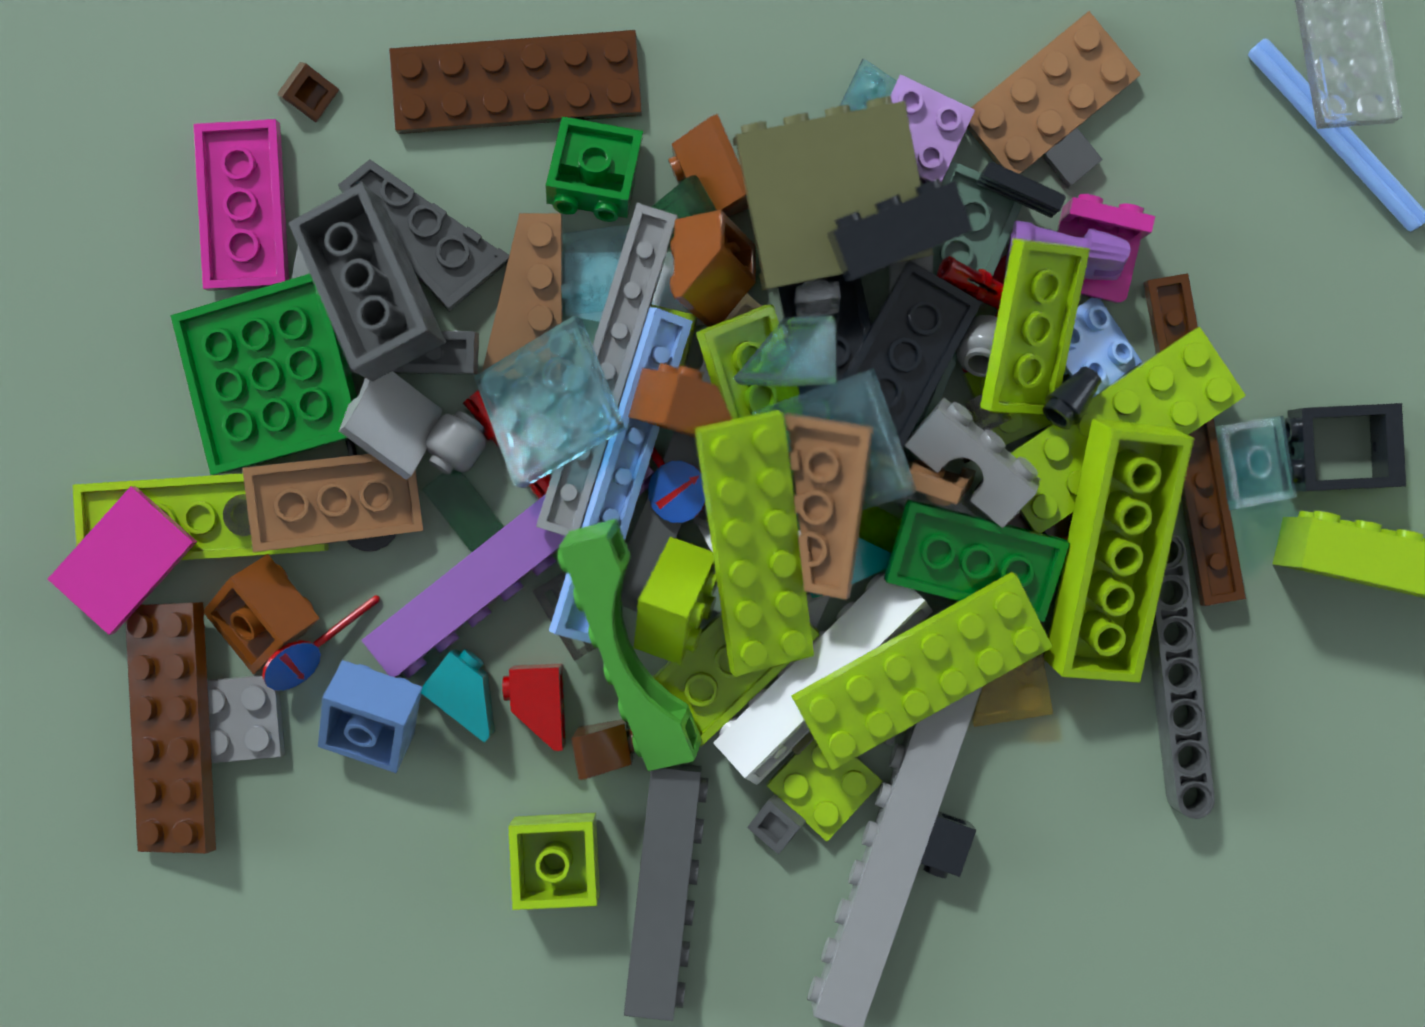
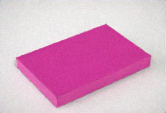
M130 486L47 580L108 635H112L117 632L197 541L136 486Z

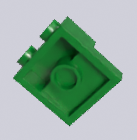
M562 116L545 185L546 204L553 205L557 212L566 215L575 214L577 209L594 212V216L597 219L605 222H614L618 217L628 218L635 186V174L643 142V131Z

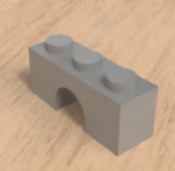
M943 398L913 431L905 446L937 473L947 462L955 458H968L977 463L982 470L983 480L975 487L970 501L1003 528L1037 493L1041 480L1037 476L1038 471L1025 458H1015L1005 449V443L996 433L989 429L983 431L971 421L973 417L964 406L957 402L951 404Z

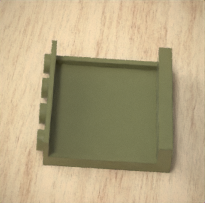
M891 96L867 101V108L851 111L850 105H840L824 110L825 117L809 120L808 113H801L783 118L784 125L767 128L766 121L741 126L742 133L735 135L733 145L737 146L762 272L759 274L762 290L841 275L840 266L827 236V233L838 229L835 220L856 211L860 212L862 218L877 213L876 203L898 194L902 202L918 196L915 188L921 184L905 101L892 103ZM927 249L896 263L934 255L933 249Z

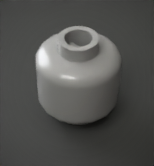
M979 315L974 317L956 350L958 362L965 370L975 376L986 377L998 318L996 316Z
M456 411L454 415L443 414L426 439V450L432 455L428 462L447 475H450L453 469L458 472H468L486 447V438L482 434L484 427L461 411Z

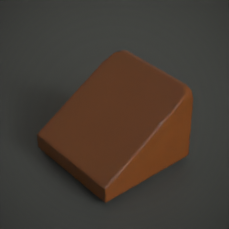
M299 62L277 95L312 121L317 122L340 89L308 64Z

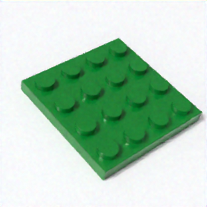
M310 273L170 315L210 475H221L349 439L339 430L348 405L357 398L348 360Z

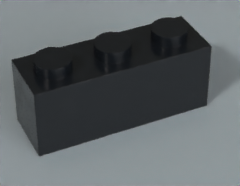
M940 178L916 187L915 190L918 196L902 202L898 194L876 203L877 213L862 218L860 212L856 211L835 220L838 229L827 233L845 282L974 231L956 182L953 181L942 186Z

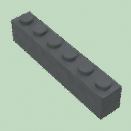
M679 764L651 771L623 1016L673 1021L675 1007L683 1008L686 983L678 982L679 966L688 967L690 942L682 941L684 925L692 926L695 901L687 900L688 885H697L699 860L692 859L693 843H702L704 819L696 818L698 802L706 803L709 778L701 777V766Z

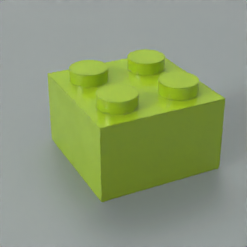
M673 537L669 538L638 600L633 648L681 665L687 650L695 651L702 632V628H699L702 618L709 620L716 603V597L713 594L717 588V578L712 551Z
M596 812L515 816L508 825L512 910L597 906L600 896Z

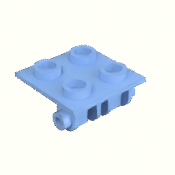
M1091 297L1078 306L1064 375L1069 374L1070 376L1066 378L1069 379L1081 367L1091 368L1102 380L1094 395L1096 396L1142 361L1101 299Z

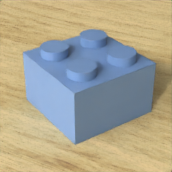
M342 660L322 698L318 747L397 773L414 737L422 686L413 684L404 678H395L374 671L365 665H356Z

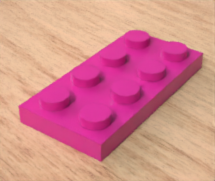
M276 119L193 124L203 289L218 291L263 288L289 280L280 122Z

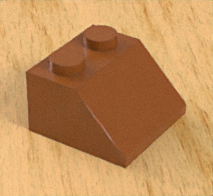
M718 114L707 118L672 143V153L674 156L669 158L668 162L677 182L681 180L686 182L690 195L684 198L692 216L722 210L730 217L749 208L741 166Z
M660 363L658 370L642 368L628 416L629 418L696 438L695 428L733 420L718 386L702 381L703 372L683 366H678L677 368Z
M268 554L231 576L204 609L206 617L253 675L264 668L268 659L278 649L300 639L320 619L315 613L311 602L298 592L289 581L285 570L276 564Z

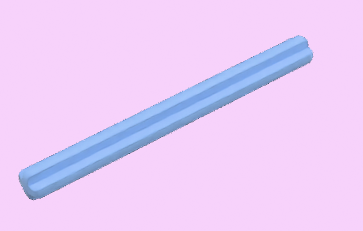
M1265 38L1250 50L1248 56L1407 231L1411 232L1421 227L1425 223V210L1269 39Z

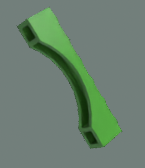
M617 519L569 531L558 547L559 564L563 572L568 573L574 586L573 596L577 608L585 613L589 623L590 641L594 648H599L604 661L603 670L606 681L609 685L614 686L619 698L618 709L620 716L625 722L628 721L632 730L635 753L638 757L643 758L648 771L695 761L702 739L689 705L671 694L652 677L639 660L628 638L623 620L621 596L624 575L631 555Z

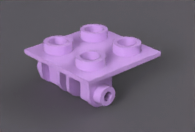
M900 74L890 96L892 103L901 101L906 103L920 183L925 184L927 180L933 181L938 178L942 182L975 110Z

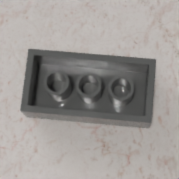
M360 183L288 222L349 365L354 372L373 382L446 343L383 200L365 184Z

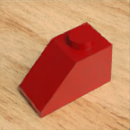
M563 663L516 665L509 669V676H503L502 680L504 701H510L511 712L552 750L563 751L566 746Z

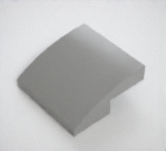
M392 371L373 382L365 378L359 396L348 405L339 432L407 480L412 476L427 449L426 439L441 417L443 409Z

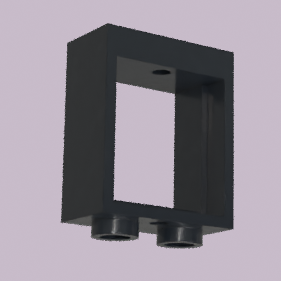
M1402 403L1311 407L1287 410L1288 418L1284 420L1283 435L1285 441L1289 443L1290 459L1286 461L1285 476L1287 482L1291 484V492L1406 487ZM1369 416L1372 478L1316 480L1313 419Z

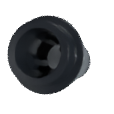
M1081 367L1078 372L1074 373L1046 396V404L1042 408L1046 418L1057 427L1066 430L1070 429L1072 425L1079 424L1098 386L1102 382L1100 376L1089 367Z

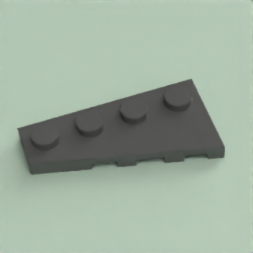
M371 159L338 184L339 190L343 193L363 183L383 200L416 276L448 312L508 263L509 254L482 239V236L470 227H465L450 217L445 210L435 203H430L415 193L413 188Z

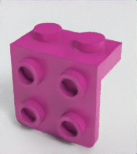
M1079 194L1078 198L1073 197L1062 207L1057 232L1083 238L1088 229H1094L1126 240L1131 248L1127 262L1117 280L1084 279L1081 295L1121 303L1128 296L1140 241L1152 233L1156 216L1144 214V208L1138 205L1122 203L1119 204V207L1103 204L1104 199L1099 196Z

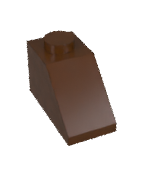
M623 719L577 728L572 736V744L579 780L632 765L635 750L632 741L633 733L631 728L628 729L627 721L625 722Z

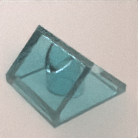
M831 316L783 318L733 379L739 385L789 386L836 384L835 321Z
M1283 416L1216 427L1229 510L1297 497L1295 483L1292 482L1291 459Z

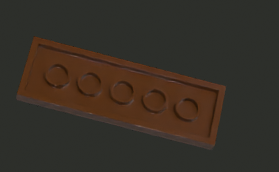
M635 30L389 48L395 131L398 134L561 122L562 116L580 120L642 116Z
M203 602L141 604L125 622L137 851L206 854L216 850Z

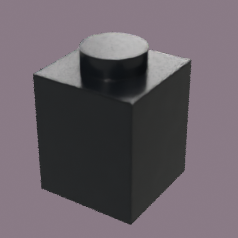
M938 811L921 860V864H924L923 870L944 879L947 878L948 873L960 877L976 833L975 827L966 820Z

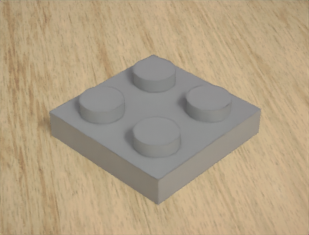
M262 675L207 680L212 763L275 758L285 755L280 690H273L267 687Z

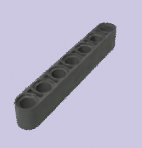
M703 361L700 372L704 373L702 381L711 383L705 361ZM674 432L663 458L665 464L670 461H686L695 465L701 471L696 438ZM648 497L627 546L631 558L624 575L621 596L622 606L635 612L638 609V600L669 538H677L682 523H671L660 518L653 510Z
M1173 534L1162 584L1169 581L1173 585L1174 595L1166 603H1163L1160 597L1158 599L1149 640V653L1166 797L1168 803L1183 815L1191 819H1200L1206 817L1212 811L1215 796L1187 553L1184 542L1179 536ZM1175 622L1179 630L1178 637L1174 642L1168 644L1163 636L1164 629L1169 623ZM1180 663L1183 668V677L1178 683L1171 684L1168 672L1173 665ZM1185 705L1188 710V717L1182 724L1176 725L1173 720V713L1177 707ZM1190 746L1193 751L1190 762L1182 766L1179 765L1178 754L1180 750ZM1196 787L1197 798L1195 802L1189 806H1184L1182 800L1185 791Z

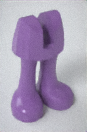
M1014 221L1007 250L1005 277L1013 238L1090 248L1084 279L1117 280L1127 262L1131 248L1126 240L1094 229H1088L1086 235L1081 238L1037 227L1031 222Z

